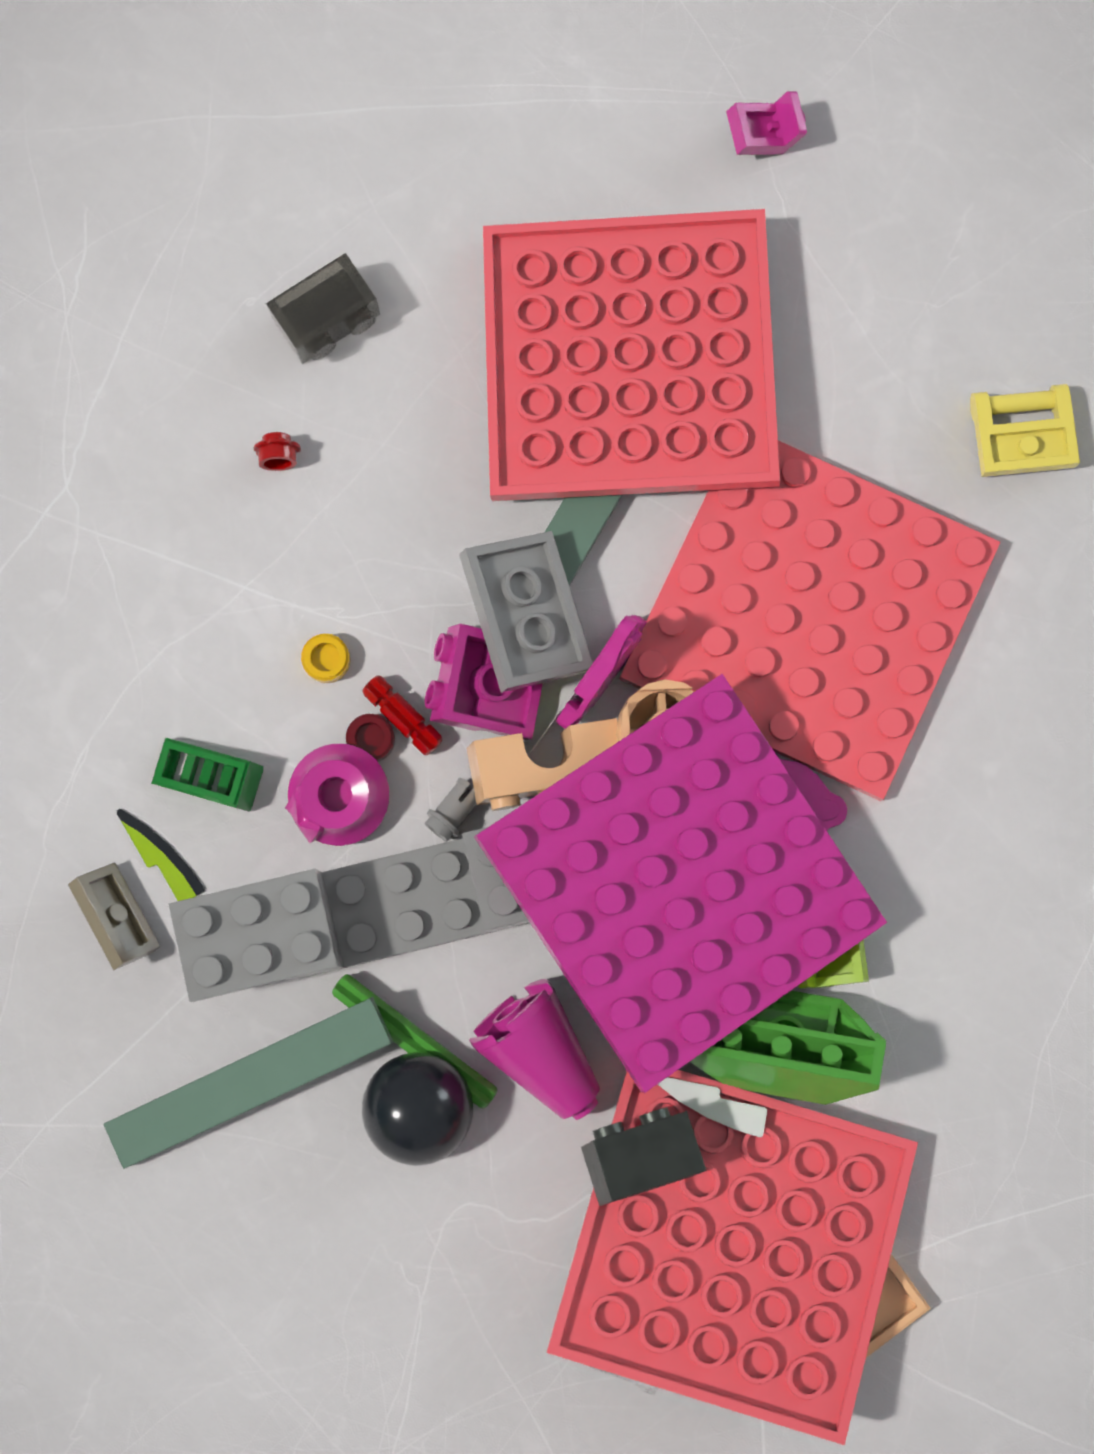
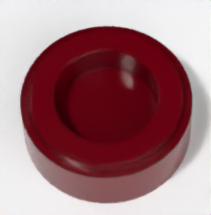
M370 713L363 714L355 718L348 726L346 744L363 749L372 755L377 762H380L392 752L395 745V734L390 723L382 716Z

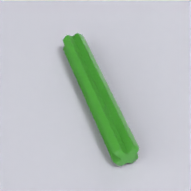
M345 974L332 990L333 996L348 1008L373 997L394 1043L407 1053L421 1052L437 1055L454 1065L467 1081L473 1103L479 1108L485 1109L494 1099L498 1092L494 1084L351 975Z

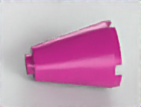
M540 979L524 987L530 994L527 997L515 1000L511 995L491 1011L473 1031L477 1037L470 1038L469 1042L477 1052L561 1119L572 1116L575 1120H579L589 1114L598 1104V1100L595 1097L600 1091V1086L554 987L548 979Z

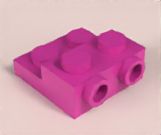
M461 623L448 627L447 634L441 633L434 649V660L441 662L438 681L432 680L429 683L425 695V707L432 710L430 721L472 731H487L504 736L522 733L523 740H532L543 683L501 693L482 629Z

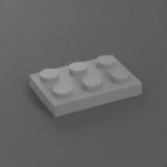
M552 531L465 548L459 554L501 693L588 671L593 664Z

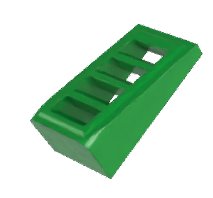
M165 737L151 784L249 812L254 804L263 774V766ZM181 752L186 753L187 757L180 780H173ZM200 758H203L205 761L196 787L192 784ZM219 763L224 764L216 792L211 791Z

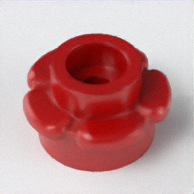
M271 432L263 435L262 441L256 443L253 450L258 456L260 468L269 471H284L296 466V453L301 451V447L297 442L291 441L289 434Z

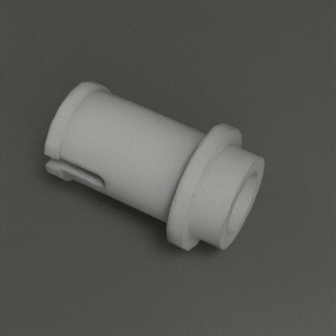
M459 778L456 781V785L435 811L429 809L427 812L429 818L424 823L429 830L446 842L452 835L457 837L460 834L458 827L477 805L474 788L462 802L459 801L470 786V783L463 778Z

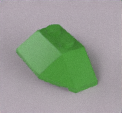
M789 991L690 1062L720 1083L752 1092L827 1105L879 1090L886 1040L878 1032L875 1033L866 1021L844 1000Z

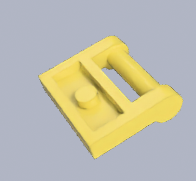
M1067 384L1052 385L1050 390L996 396H989L987 392L971 394L970 412L975 425L981 477L1076 468L1079 465L1080 459L1071 394ZM1047 409H1051L1054 414V419L993 425L992 415Z

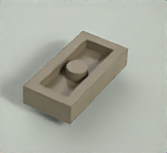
M115 862L80 875L68 884L113 970L146 957L160 948L155 935Z

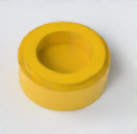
M319 634L309 639L304 645L301 653V662L306 673L315 681L333 683L340 680L347 673L351 657L347 646L339 637L332 634Z

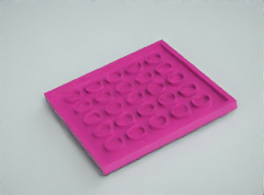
M723 673L474 836L631 1078L643 1093L649 1091L887 923Z

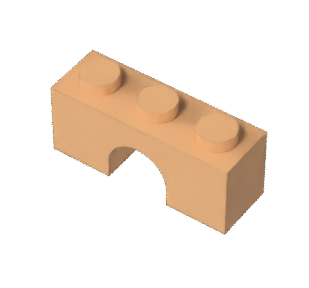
M617 718L569 725L560 733L563 757L559 766L554 768L538 766L528 757L522 733L473 741L466 749L477 805L491 803L492 811L521 806L520 798L538 795L618 742L616 737Z

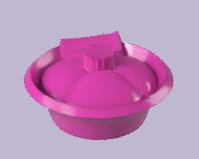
M329 744L313 750L296 766L290 778L288 803L285 809L291 814L297 827L309 843L316 840L333 846L350 845L368 837L382 822L389 804V784L381 765L368 752L349 744Z

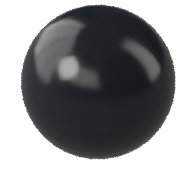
M407 1053L387 1061L371 1077L362 1100V1120L371 1142L388 1158L406 1165H428L448 1157L461 1145L467 1136L473 1118V1099L464 1076L447 1060L429 1053Z

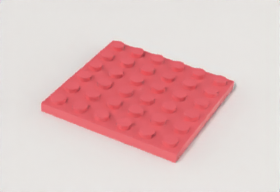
M765 209L483 226L490 497L492 501L779 487L780 470Z
M778 440L779 487L708 490L646 621L647 624L641 631L643 633L640 637L641 641L630 654L619 680L641 689L648 683L666 679L684 682L693 688L691 690L695 692L723 673L774 752L801 763L876 800L882 801L887 794L986 576L1000 541Z
M626 1070L611 1124L622 1122L625 1131L641 1125L639 1116L668 1107L670 1116L687 1111L707 1171L603 1206H599L593 1187L546 1353L845 1445L918 1142L726 1085L682 1070H677L669 1076V1078L718 1087L722 1099L765 1107L767 1109L764 1134L762 1137H756L701 1115L679 1102L658 1085L646 1093L641 1092Z

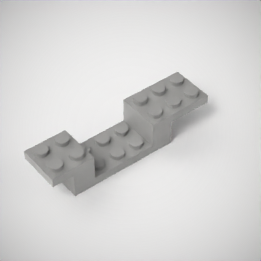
M486 828L462 833V839L321 872L315 868L169 903L189 1002H196L287 979H301L525 925L530 922L474 838L475 835Z

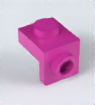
M787 91L775 103H735L726 111L737 155H783L807 133L805 115L796 91Z

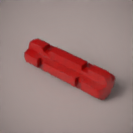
M377 675L372 678L362 690L364 696L375 707L379 705L381 713L406 738L411 737L413 739L412 744L423 755L431 754L441 744L443 740L441 734L431 724L426 726L424 724L425 718L398 692L394 694L392 686L382 676Z

